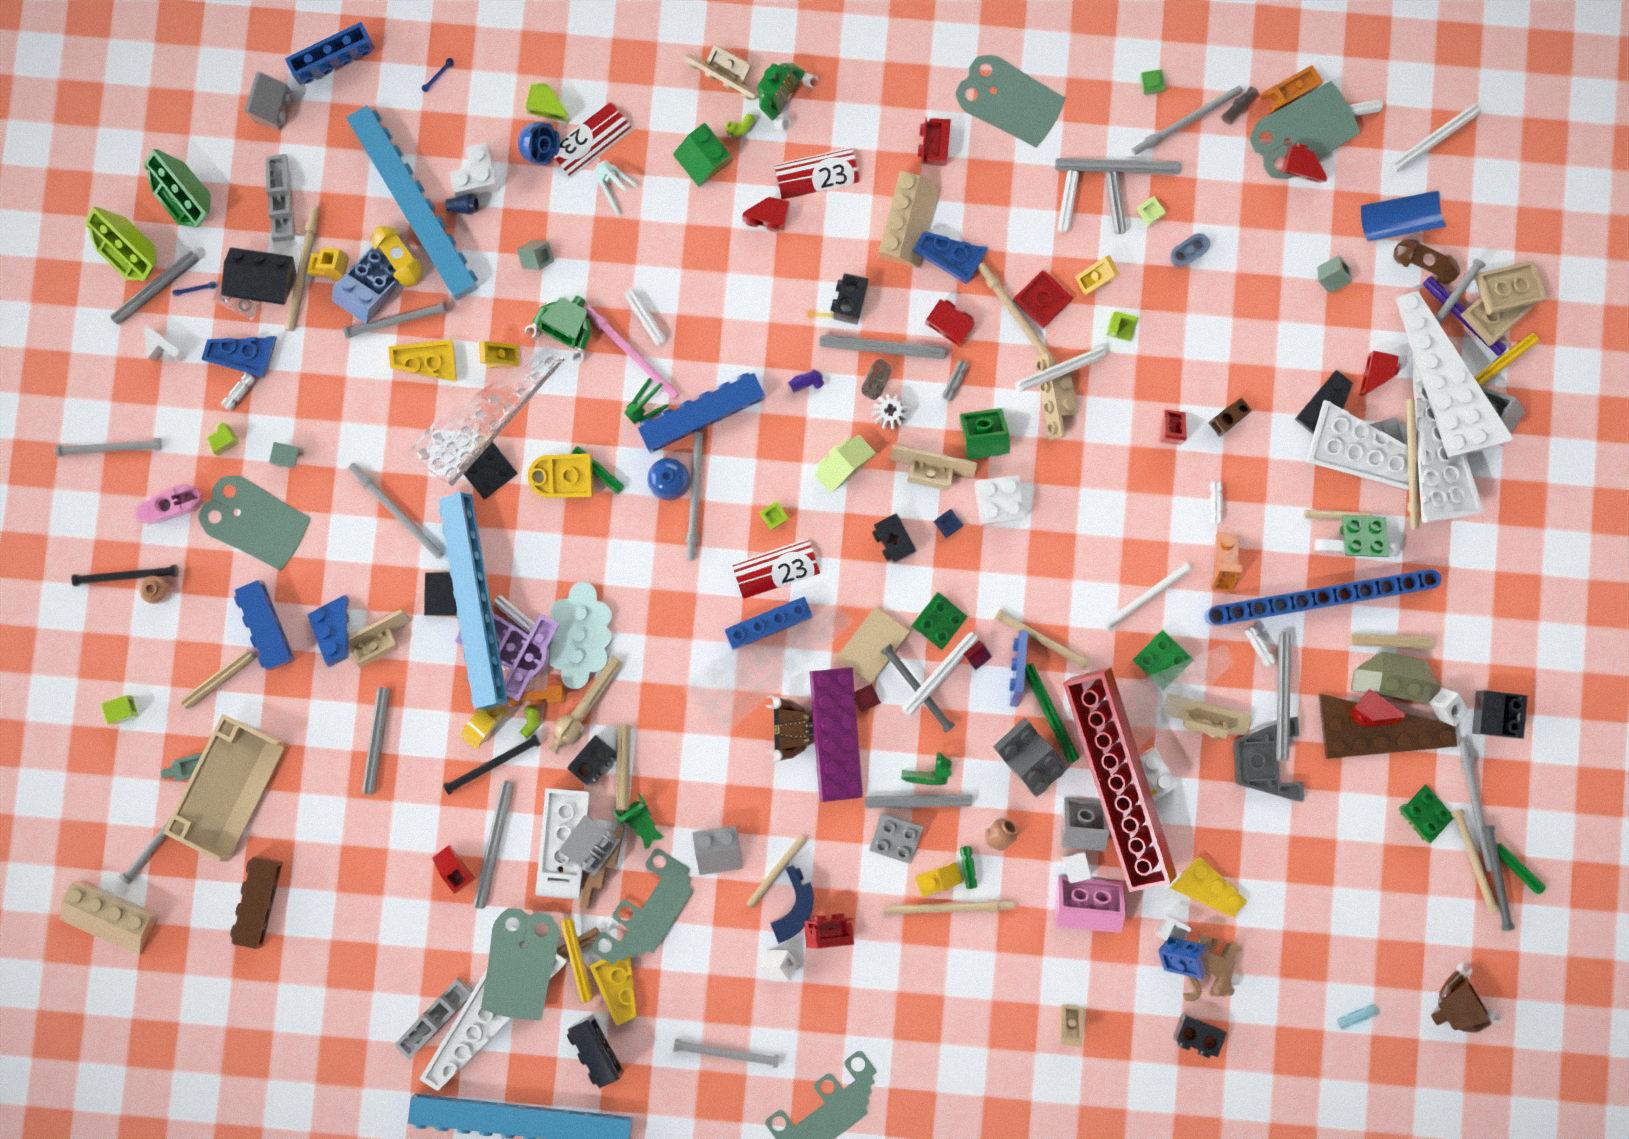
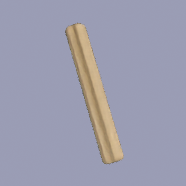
M1353 633L1349 637L1350 645L1433 649L1437 645L1435 637Z
M245 650L180 700L183 707L190 709L255 659L253 652Z
M627 724L617 726L616 810L618 811L629 809L630 726Z

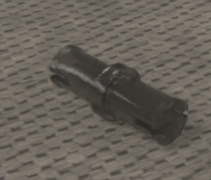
M1250 86L1222 114V120L1226 124L1232 125L1241 114L1248 110V106L1260 96L1258 90Z

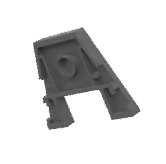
M1298 717L1290 718L1289 737L1299 736ZM1277 723L1233 740L1236 785L1304 802L1303 782L1280 783L1279 762L1276 759Z

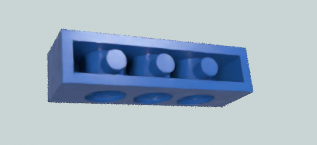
M804 596L728 627L724 631L734 651L812 619L813 615Z

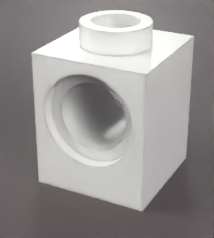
M1442 688L1429 702L1438 719L1453 726H1456L1469 712L1459 693Z

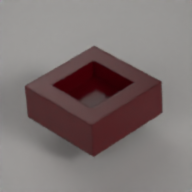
M980 640L963 653L975 670L992 657Z
M872 684L855 691V700L861 713L881 703Z

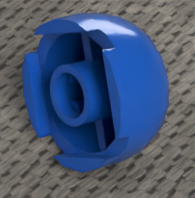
M533 122L521 130L518 137V150L525 160L542 166L553 162L550 160L553 158V154L557 156L559 152L560 137L558 131H554L552 124Z
M663 458L651 466L648 471L647 482L653 495L661 500L672 501L686 493L690 484V476L685 465L679 460Z

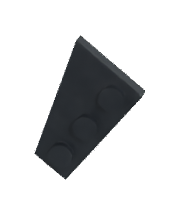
M1336 369L1294 420L1314 435L1323 401H1330L1332 404L1343 409L1353 382Z

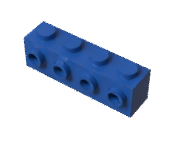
M359 22L284 59L293 77L301 85L314 81V78L320 75L330 74L334 68L346 66L359 56H367L376 48L362 22Z
M256 580L234 589L236 594L234 596L235 603L243 611L244 616H242L245 627L250 629L252 634L250 641L253 647L258 649L260 654L258 661L261 667L272 671L296 661L264 581Z

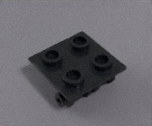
M492 440L457 466L483 499H486L518 474Z

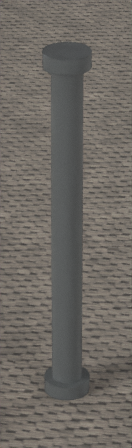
M891 644L887 645L880 652L889 658L916 692L921 687L920 683L892 650L893 646ZM930 696L924 701V704L943 726L942 730L945 733L955 726L953 721L950 722Z
M1486 825L1481 828L1482 832H1485L1503 922L1501 929L1502 931L1515 930V924H1512L1494 835L1496 828L1495 825Z

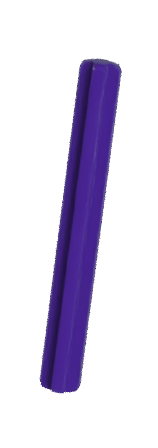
M1429 276L1423 282V286L1444 305L1451 294L1432 276ZM1457 300L1450 312L1497 356L1502 355L1506 351L1507 346L1498 339L1489 347L1463 319L1461 314L1466 308Z

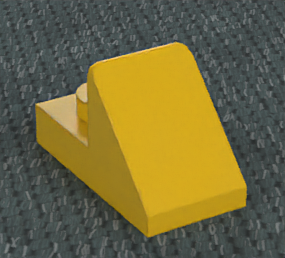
M1109 255L1075 276V279L1085 296L1113 282L1112 279L1118 276L1119 272Z
M491 341L479 342L480 364H487V368L520 366L519 345Z
M956 862L915 876L922 898L942 890L946 891L963 883Z

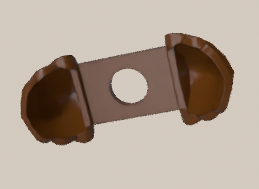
M1403 240L1394 248L1393 258L1398 264L1408 267L1411 263L1438 276L1436 281L1439 283L1449 284L1460 275L1458 262L1451 255L1448 254L1446 256L1422 245L1419 240ZM1425 254L1434 256L1435 263L1429 266L1424 263L1423 257Z

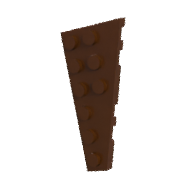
M1318 694L1326 759L1457 747L1455 726L1448 723L1406 714L1399 724L1368 728L1355 722L1350 715L1358 702Z

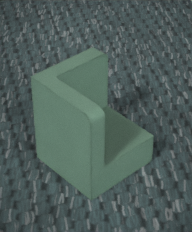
M530 240L517 248L521 265L525 269L541 270L554 262L549 242Z
M1340 255L1317 267L1318 281L1329 293L1352 282L1351 267Z
M273 442L269 463L279 467L295 468L298 453L303 454L304 450L297 446Z

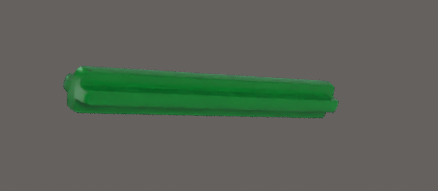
M1034 664L1026 665L1025 676L1067 761L1073 763L1079 760V755Z

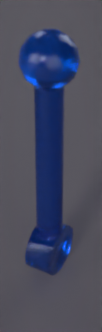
M447 58L446 64L427 84L421 86L423 92H428L429 87L448 67L454 66L452 58Z
M210 281L208 284L173 290L172 293L173 296H180L184 293L202 289H215L217 284L215 281Z

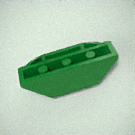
M153 149L143 163L145 170H147L152 193L178 225L194 228L200 227L210 212L211 194L185 162L158 149Z

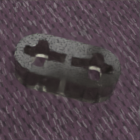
M882 359L876 360L872 364L861 388L862 394L868 399L876 400L881 396L892 372L890 364Z

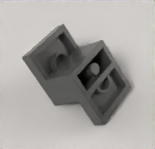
M1025 717L992 746L1008 768L1026 785L1035 797L1045 792L1068 769L1054 748L1037 733Z

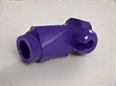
M812 369V372L794 376L788 384L793 393L805 389L812 384L815 389H819L824 386V381L822 380L824 376L819 371Z

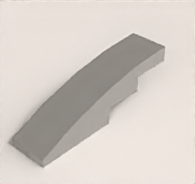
M287 154L265 156L266 193L268 195L269 217L271 219V238L273 242L295 240Z
M457 977L400 1037L394 1046L410 1060L463 1005L473 990L460 977Z

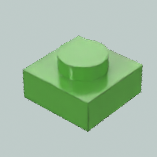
M1162 69L1141 72L1140 79L1143 95L1162 93L1166 90Z

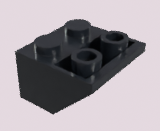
M1487 690L1476 691L1472 734L1524 739L1528 695Z

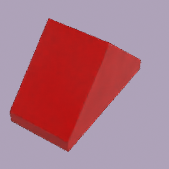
M1164 409L1159 442L1182 445L1187 439L1186 412Z

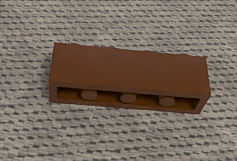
M254 856L247 862L246 873L248 875L246 881L241 886L240 893L243 894L241 903H238L235 910L237 920L230 931L231 944L252 949L263 947L283 861Z

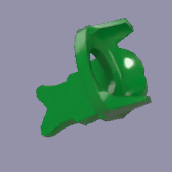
M937 752L935 771L914 772L902 770L901 779L913 784L945 785L948 782V777L952 775V771L949 769L952 766V761L944 757L941 752Z
M638 793L640 802L632 803L628 810L623 811V815L617 810H613L620 824L626 823L630 828L634 829L638 836H641L645 849H648L653 840H661L664 836L654 827L655 823L650 818L651 813L648 805L641 794Z

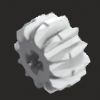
M886 393V400L879 396L878 401L880 404H873V407L877 410L872 412V416H880L875 420V423L879 424L883 421V429H886L887 424H890L891 430H894V423L901 427L903 423L900 419L907 420L908 416L904 412H907L909 409L906 406L901 407L905 403L904 399L897 402L898 394H895L894 398L890 399V394ZM888 407L896 410L893 416H888L889 413L885 414Z

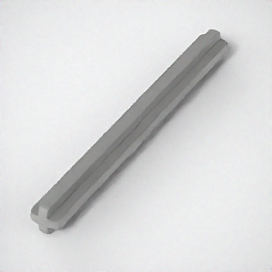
M1056 158L1054 168L1056 171L1180 174L1181 162Z
M823 334L819 338V346L936 359H944L946 355V348L941 346Z
M1281 632L1278 636L1276 759L1279 761H1287L1289 759L1291 634L1288 632Z
M507 780L501 782L473 902V907L477 909H484L487 902L514 785L513 782Z

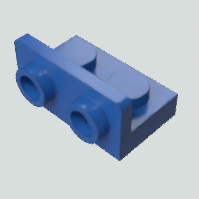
M1169 937L1159 948L1158 952L1164 971L1201 980L1206 975L1202 956L1207 950L1206 945Z

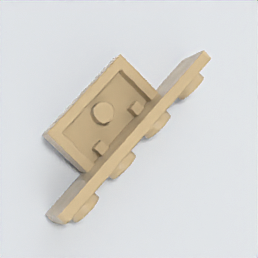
M714 44L706 62L691 53L683 55L682 59L687 61L686 64L693 69L700 68L705 71L704 74L713 80H716V78L721 80L726 88L730 90L735 88L742 92V97L751 101L752 99L759 98L758 91L744 84L753 64L725 48Z
M1044 353L1035 357L1037 373L1053 367L1051 353ZM1071 372L1039 385L1046 420V430L1050 441L1065 436L1062 417L1079 414Z
M893 445L890 460L911 464L907 482L947 491L950 489L953 474L973 478L977 467L976 462L968 459H959L944 454L931 453L926 450H917L904 445Z
M400 609L359 631L353 632L349 636V654H353L357 666L362 668L398 649L393 631L410 623L409 616L403 609Z
M1170 693L1167 694L1162 708V714L1182 719L1183 726L1192 733H1206L1215 739L1220 737L1226 739L1229 732L1245 736L1252 719L1249 714Z

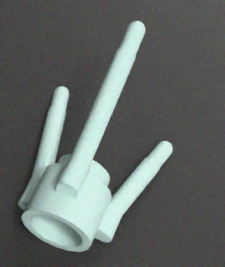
M604 160L594 170L598 175L596 180L601 184L616 214L620 215V210L605 181L609 183L613 180L623 191H626L627 188L616 177L617 174L634 187H637L638 184L620 171L614 164L611 165L607 160Z

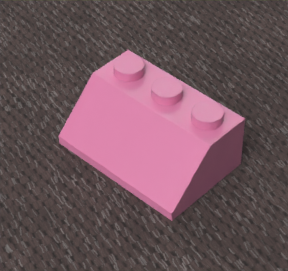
M1058 876L1055 902L1056 927L1121 933L1125 919L1123 882L1087 879L1070 883L1068 877Z

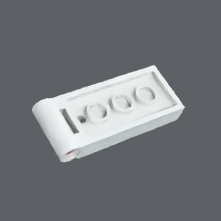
M545 788L536 896L580 900L584 870L562 854L559 849L583 816L589 817L591 792ZM559 866L564 868L563 872L559 871Z

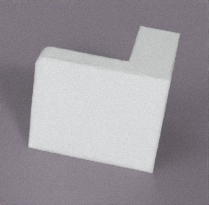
M1085 852L1061 856L1070 883L1091 879Z
M1164 915L1156 936L1166 941L1169 937L1183 940L1187 931L1190 932L1192 928Z
M768 950L759 965V969L769 981L790 982L798 963L788 950Z

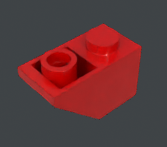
M767 197L744 211L742 220L750 227H758L760 225L772 232L784 231L790 201Z
M450 844L432 857L441 878L453 894L460 892L476 879Z

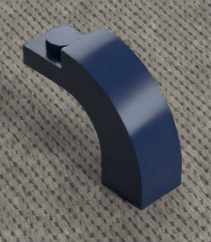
M794 864L786 867V871L795 891V904L788 914L770 922L778 944L796 936L805 927V921L809 920L813 910L814 894L811 881L802 884L801 881L804 880V876L800 867L795 868Z

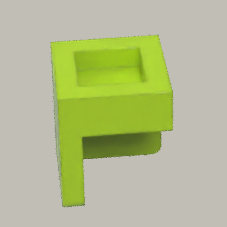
M1114 311L1110 317L1106 336L1131 341L1139 317Z
M225 422L216 425L218 431L207 437L212 447L210 451L216 456L221 455L240 443L230 425Z
M124 695L101 703L107 724H117L139 716L134 698L131 695Z

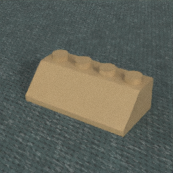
M904 171L899 172L878 251V258L919 268L921 256L912 250L922 233L929 231L940 189L939 186L922 176Z
M75 880L70 881L61 901L60 921L132 953L141 955L159 914L87 882Z

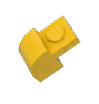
M321 248L320 254L311 253L306 273L310 276L327 277L333 281H339L346 272L349 257L340 249Z
M504 706L489 710H477L464 727L460 737L477 750L490 737L493 729L508 714L509 710Z

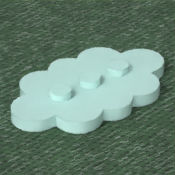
M587 582L574 584L570 589L568 599L557 600L550 610L552 620L560 625L550 642L551 646L548 648L550 650V660L548 663L553 668L561 670V678L564 685L571 689L583 688L589 681L590 672L594 673L603 670L608 662V654L605 648L608 647L612 640V634L607 628L612 620V611L608 605L597 601L596 589Z

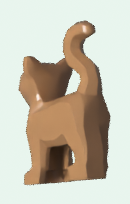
M1199 934L1197 943L1204 944L1207 947L1206 952L1202 956L1206 974L1217 977L1211 987L1209 996L1216 998L1218 996H1232L1235 992L1231 983V977L1235 970V953L1240 952L1242 946L1227 943L1221 956L1213 954V947L1218 944V939ZM1188 976L1187 981L1193 988V992L1183 993L1182 996L1186 1001L1194 1002L1202 994L1201 985L1196 978Z

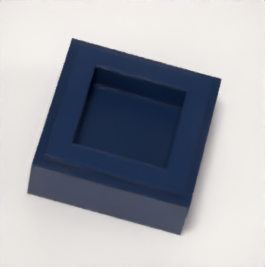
M949 509L933 521L945 539L964 526L952 509Z

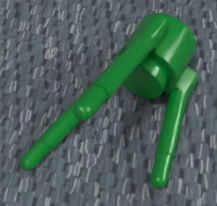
M648 378L634 399L626 406L627 409L624 411V414L634 424L638 421L641 423L668 408L669 405L665 404L643 415L646 412L643 406L663 386V383L660 382L638 403L637 401L652 381L651 378Z

